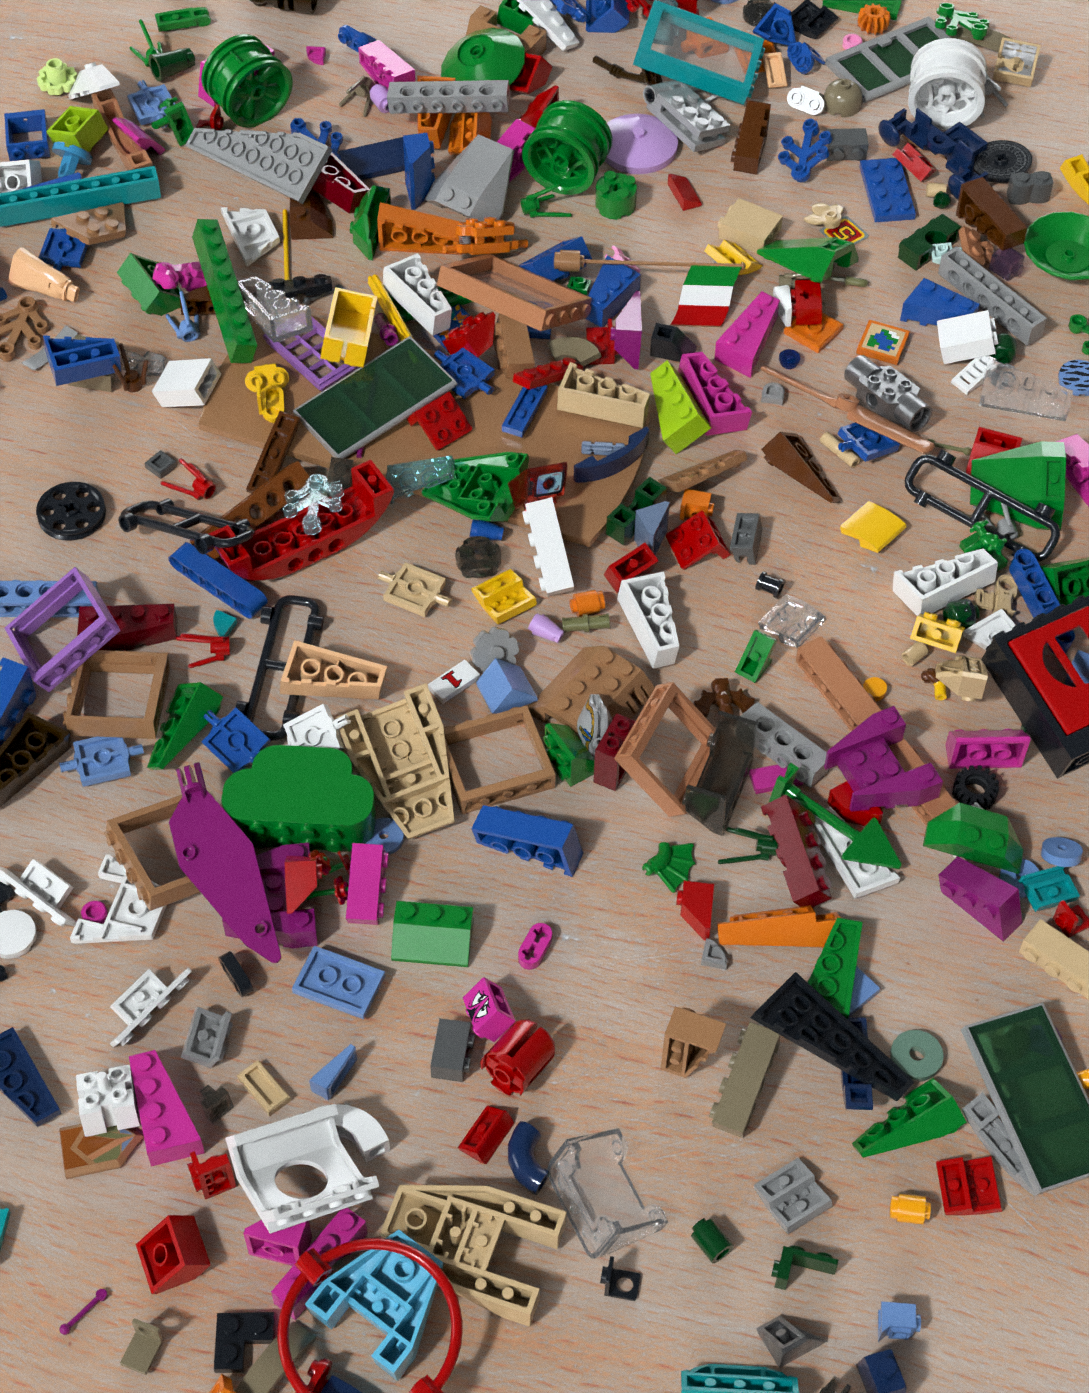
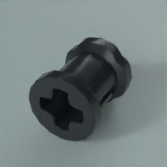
M762 571L755 589L773 594V597L777 599L784 588L785 579H776L769 576L767 572Z

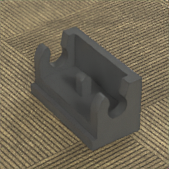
M737 513L730 551H733L734 559L738 563L740 562V556H746L749 565H756L763 530L760 514Z

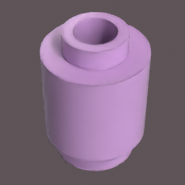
M377 84L371 88L370 98L380 112L388 113V89L386 86Z

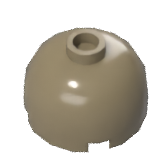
M837 79L831 82L825 89L823 96L825 111L835 116V113L841 114V117L844 118L857 114L862 105V91L858 84L849 79Z

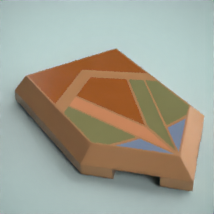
M82 1123L60 1128L65 1177L70 1179L121 1168L128 1160L127 1157L134 1148L142 1142L144 1135L133 1128L118 1130L117 1125L107 1127V1133L85 1137Z

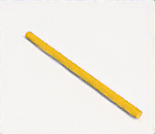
M283 209L284 280H290L288 211Z

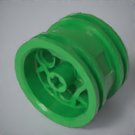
M571 100L554 102L544 110L536 128L524 144L522 150L524 165L534 180L545 188L561 183V186L552 192L564 195L580 194L592 185L599 167L610 153L613 142L612 133L603 117L591 107Z

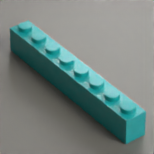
M155 166L0 193V227L63 216L121 202L125 205L162 198Z

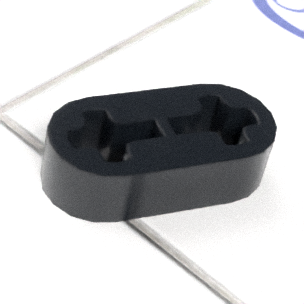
M229 951L219 956V962L238 994L243 997L253 991L252 984L233 953Z

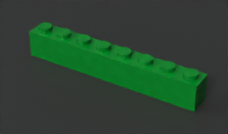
M197 219L192 239L230 362L252 363L257 342L218 219Z

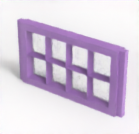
M305 311L300 312L263 335L266 343L319 391H324L360 368L344 364L342 360L339 363L320 359L326 329Z

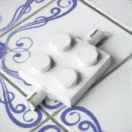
M322 704L283 724L287 733V745L326 747L341 751L345 747L339 734V728L350 724L351 720H348L349 716L347 714L335 720L332 717L328 704Z

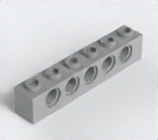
M509 80L390 82L387 102L390 114L508 112L511 96Z
M957 246L941 256L938 274L967 298L979 303L982 310H988L989 315L1027 346L1042 337L1047 320L1044 315Z

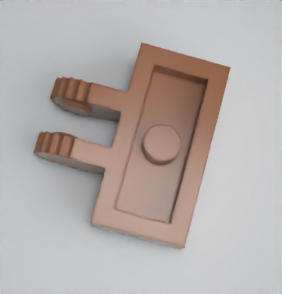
M963 226L958 231L962 251L978 264L983 266L985 263L991 264L996 261V256L992 253L994 251L992 243L990 244L988 241L981 242L980 234L976 230Z

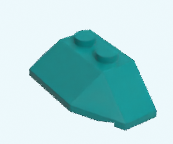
M705 1364L691 1370L681 1371V1393H799L797 1377L787 1376L780 1371L768 1367Z

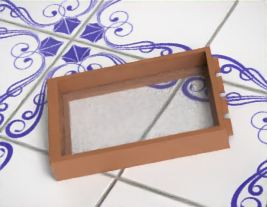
M491 254L443 264L440 267L437 286L539 331L585 319L591 311V297Z

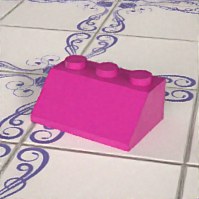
M959 729L949 731L945 744L949 769L969 768L970 765H974V768H977L978 765L982 766V768H1022L1030 744V736L1023 730L981 729L978 731Z

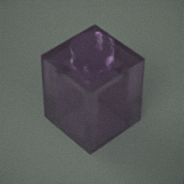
M1013 248L1004 251L998 249L992 254L989 270L1009 282L1015 276L1018 277L1022 273L1025 256Z

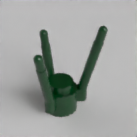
M727 827V832L755 839V851H760V854L719 859L718 864L754 860L768 861L769 855L776 856L775 850L778 847V843L774 836L738 827L736 829Z

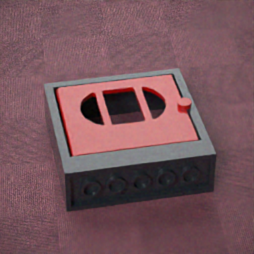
M1084 595L1077 597L1067 606L1064 604L1057 606L1047 615L1045 613L1037 615L1029 623L1021 622L1014 626L1011 631L1006 633L1001 631L992 637L991 644L986 647V652L981 659L1057 779L1089 764V683L1083 682L1055 637L1078 627H1081L1089 638V596L1084 597ZM1045 643L1049 644L1076 687L1059 682L1048 672L1043 661Z

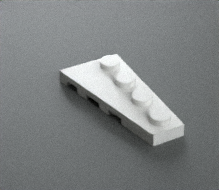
M517 0L520 3L518 7L523 12L527 10L534 17L532 21L537 26L544 27L547 30V36L562 51L575 48L580 43L550 0Z

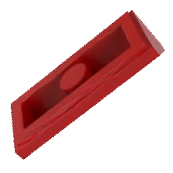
M668 174V186L683 211L702 206L701 201L686 177Z
M487 1105L458 1146V1149L480 1163L487 1164L514 1125L513 1119L506 1110Z

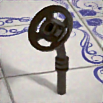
M597 55L593 58V63L606 69L610 75L618 79L624 78L640 83L643 82L648 86L663 83L661 75L641 68L642 72L637 74L625 71L623 67L615 63L611 64Z

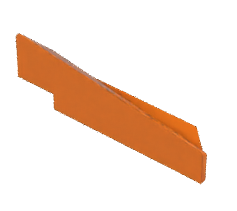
M811 905L737 914L730 917V922L717 923L718 940L721 945L824 947L837 917L840 918L837 912L816 915Z

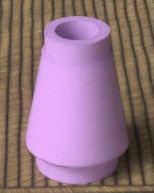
M538 613L533 617L528 627V630L532 631L533 635L556 643L560 642L565 632L547 616Z

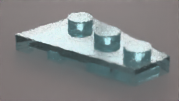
M453 456L387 465L386 480L394 489V494L389 504L394 503V499L403 495L406 498L414 495L413 491L425 487L429 489L453 479L455 464Z

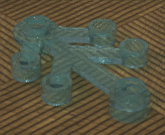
M321 474L311 475L306 480V485L298 491L290 490L285 493L287 504L282 509L286 518L295 517L298 512L309 505L308 514L302 521L304 533L307 535H314L322 530L320 519L317 517L319 504L329 508L331 512H338L343 508L340 499L344 495L343 486L341 484H328L327 477ZM327 492L332 498L330 499L320 493ZM310 493V495H308L307 497H305L304 499H302L301 501H299L300 498H302V497L305 496L306 494Z

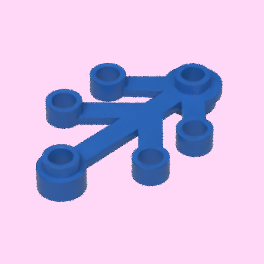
M295 118L290 124L292 134L293 132L301 133L325 145L329 134L332 132V124L329 121L320 123L321 133L319 139L307 129L306 122L302 118ZM334 132L331 134L332 153L341 160L338 150L343 143V135L340 132Z
M811 118L803 123L802 129L805 135L802 149L794 143L791 136H786L781 140L783 148L791 151L799 158V163H796L791 159L788 151H782L778 155L780 163L792 170L791 176L797 182L807 181L811 176V168L828 158L830 154L825 146L833 140L829 131L820 133V140L811 146L812 138L820 132L817 121ZM814 153L817 154L815 157L808 161V158L811 157Z

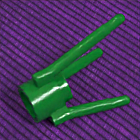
M140 19L139 23L150 48L146 51V58L132 46L129 49L148 67L150 66L149 55L163 53L161 42H157L158 49L154 47L143 20Z
M561 183L520 199L523 214H529L530 218L572 216L571 213L536 211L540 209L539 202L554 198V195L537 197L559 188Z

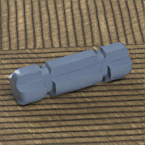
M582 441L581 452L582 454L591 455V452H593L594 455L608 456L625 447V444L616 443V445H612L613 442L597 441L593 444L591 441Z

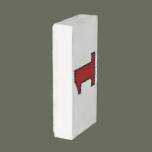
M463 660L430 682L428 688L444 704L478 681L480 674L466 660Z

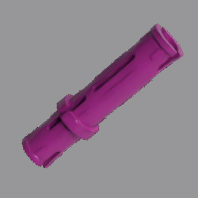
M384 313L376 314L374 322L379 329L380 337L387 345L394 346L398 342L395 327L390 324Z

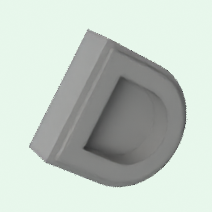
M774 382L766 384L763 387L761 402L783 405V386Z

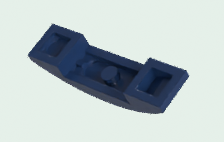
M646 426L629 435L627 446L599 461L590 456L575 464L573 480L576 483L592 482L610 477L629 467L647 448L649 428Z
M848 1017L847 1020L868 1038L866 1018ZM841 1070L845 1109L873 1110L872 1084H865Z

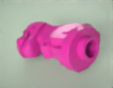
M160 262L156 264L153 272V280L157 284H161L163 289H175L180 284L182 288L190 292L207 286L200 262L176 265Z

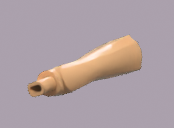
M20 247L13 255L8 283L11 286L42 293L63 301L70 300L74 303L77 301L80 288L73 285V281L69 280V277L43 262L26 248Z

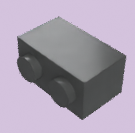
M866 128L826 129L833 138L831 143L825 145L830 153L826 161L866 160L869 146Z
M439 1018L430 1065L431 1078L463 1082L464 1072L469 1073L471 1057H467L468 1050L473 1049L475 1043V1033H471V1022Z

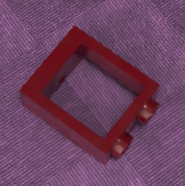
M616 713L595 749L594 783L616 792L626 771L614 758L633 727L634 720Z

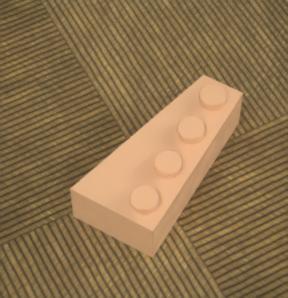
M294 640L280 681V694L379 700L387 666Z

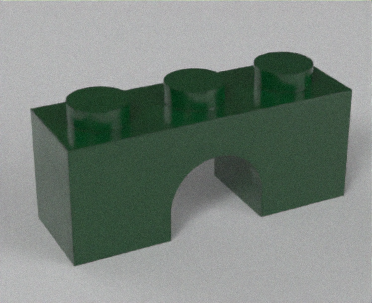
M944 214L931 219L924 227L918 228L914 234L900 242L898 258L917 271L930 261L933 248L931 244L951 242L953 245L958 242V231L961 226Z
M648 477L635 490V497L629 507L620 504L607 516L606 535L624 546L634 536L636 510L666 501L667 487Z

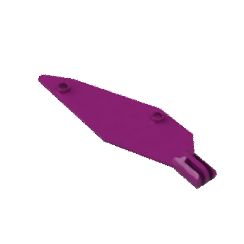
M199 762L194 763L198 782H196L190 765L184 766L188 785H186L182 770L180 768L176 769L182 798L169 820L179 867L247 947L271 963H278L282 956L253 843L207 791ZM265 928L264 932L258 933L259 929Z

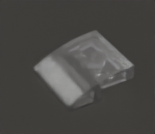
M785 594L759 620L758 624L761 630L778 635L781 643L798 648L825 622L826 617L806 602Z

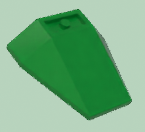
M836 237L776 240L757 250L758 255L802 276L809 277L813 282H822L831 277L834 262L840 267L848 268L857 263L859 259L853 242Z
M1040 441L972 460V477L1034 510L1039 502L1052 508L1055 512L1051 519L1058 524L1061 530L1066 476L1064 442ZM972 486L970 487V505L977 507L984 493ZM992 498L986 511L1005 517L1001 502ZM1008 507L1012 520L1035 529L1050 530L1044 525Z
M502 452L441 461L421 493L424 497L470 519L508 521L527 487L529 455L525 453Z

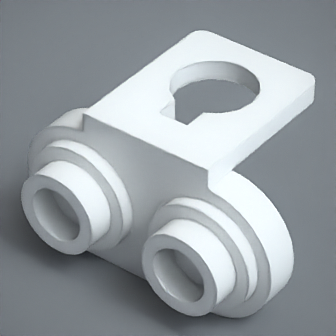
M801 86V88H794L788 93V104L795 109L811 115H819L825 108L824 95L820 92Z

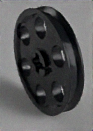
M65 482L50 488L41 496L37 503L36 515L41 529L47 535L59 540L72 541L85 538L99 529L106 516V507L102 494L95 487L83 482ZM81 492L89 493L84 498L77 497ZM58 494L66 495L65 498L61 500H57L54 498ZM93 506L100 507L96 512L88 511ZM46 510L54 511V513L49 516L43 515V512ZM81 522L88 523V526L85 528L76 527ZM58 524L66 525L62 530L54 529Z

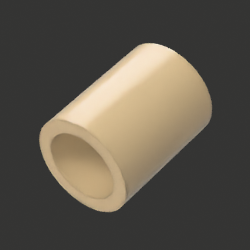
M927 182L926 197H935L939 191L946 193V183Z
M917 641L901 654L902 660L908 666H913L928 654V649L925 644Z

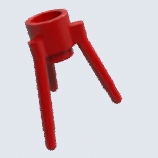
M182 458L179 459V462L196 477L192 483L194 491L165 481L160 482L162 486L193 496L197 500H200L201 497L204 499L210 498L216 490V485L207 479L192 463L188 464Z
M182 633L176 637L177 641L210 643L211 654L215 653L216 655L188 664V668H194L215 661H224V655H230L229 636L214 637Z

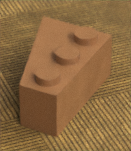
M499 313L494 327L493 346L505 378H513L514 373L534 368L535 362L526 324Z
M675 1006L664 1035L661 1070L686 1078L698 1068L701 1061L705 1062L710 1053L714 1054L717 1051L727 1023L697 1014L690 1008Z

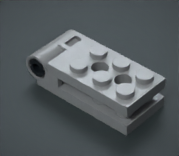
M672 80L649 85L644 88L643 97L647 104L646 108L693 152L724 145L726 138L721 133L728 132L730 124L685 83Z

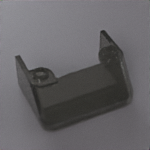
M720 710L717 713L715 733H710L706 746L710 747L709 757L696 787L687 785L682 805H685L687 813L712 833L724 836L749 775V770L752 767L757 721Z

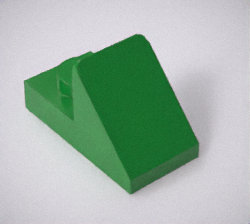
M754 630L735 673L756 683L771 664L772 659L769 657L778 640L759 630Z

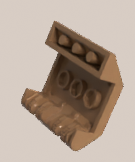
M604 645L584 647L537 696L538 701L531 703L528 709L532 716L543 723H546L552 717L563 725L570 726L578 734V717L590 694H599L612 720L616 713L632 719L639 712L635 701L640 705H645L655 687L642 669Z

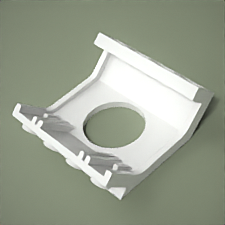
M336 1104L324 1106L225 1138L236 1178L270 1234L373 1199L370 1190L379 1187L377 1176L363 1177L343 1147L333 1117L338 1115ZM303 1164L319 1169L326 1176L328 1183L320 1194L310 1198L298 1199L283 1194L277 1188L275 1178L283 1169L292 1165Z

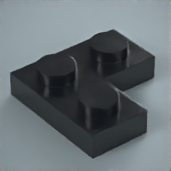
M274 1312L217 1313L214 1356L215 1373H244L245 1344H271L274 1340Z

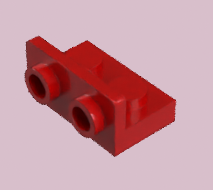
M608 319L607 327L586 328V340L594 344L602 356L589 363V365L614 364L615 355H619L614 349V340H610L611 327H615L612 324V319Z
M195 1151L189 1153L192 1162L187 1165L196 1192L202 1190L205 1200L236 1187L227 1154L212 1156L200 1164Z

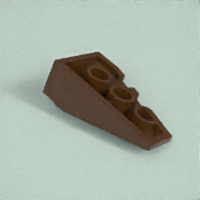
M312 188L303 204L290 198L292 240L333 238L332 219L318 192Z
M779 432L761 449L765 454V460L771 466H775L830 503L842 501L830 481L820 475L823 471L822 468L811 460L813 454L798 434Z

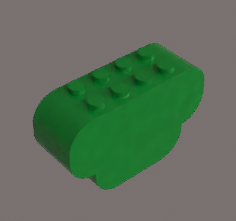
M291 745L266 747L255 756L252 768L242 769L233 773L226 780L223 787L221 799L223 809L256 848L280 847L282 845L309 842L310 851L328 850L337 853L340 850L352 852V843L366 844L375 831L376 812L373 788L365 778L353 774L349 757L344 752L335 748Z

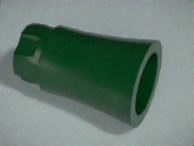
M190 48L150 54L149 65L154 78L160 82L171 75L195 66V56Z

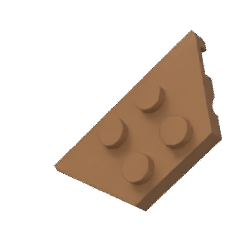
M121 202L51 218V226L54 228L58 226L67 230L66 234L78 238L87 245L122 238L126 234L124 204Z

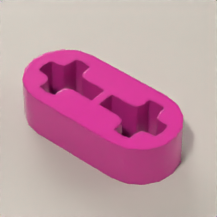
M537 923L530 928L518 951V962L524 969L532 970L540 965L552 942V929L545 923ZM541 932L545 933V937H541L537 943L536 935H540ZM533 949L534 958L531 957L529 960H526L525 955L528 956Z

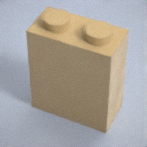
M738 198L734 205H730L725 217L720 218L717 226L719 229L718 238L735 242L740 247L757 253L758 249L772 243L780 233L783 215Z

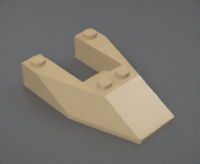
M399 1185L379 1237L385 1239L397 1230L402 1231L443 1262L442 1271L448 1277L456 1294L502 1318L530 1327L539 1303L540 1289L488 1272L487 1270L502 1231L558 1249L566 1226L567 1212L490 1186Z

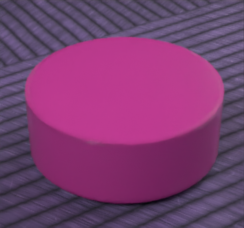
M90 901L81 910L82 919L100 924L105 923L108 915L105 904L100 901Z

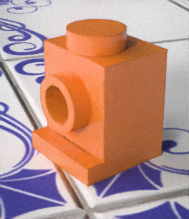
M685 489L679 520L684 521V518H691L702 510L708 516H712L715 503H711L712 493Z

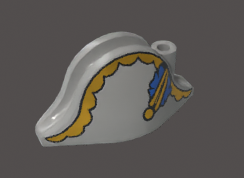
M590 694L577 721V730L581 741L593 758H595V749L612 722V717L599 694Z

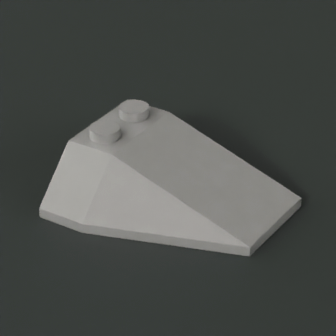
M478 134L436 178L425 201L442 209L443 207L449 208L468 218L478 219V221H484L485 217H496L497 220H500L504 213L514 150Z

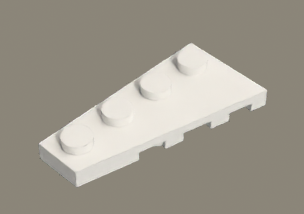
M831 807L826 808L832 814L843 820ZM814 815L816 821L814 824L815 832L818 834L823 847L854 899L899 883L900 877L895 872L892 873L887 867L841 859L842 854L853 841Z

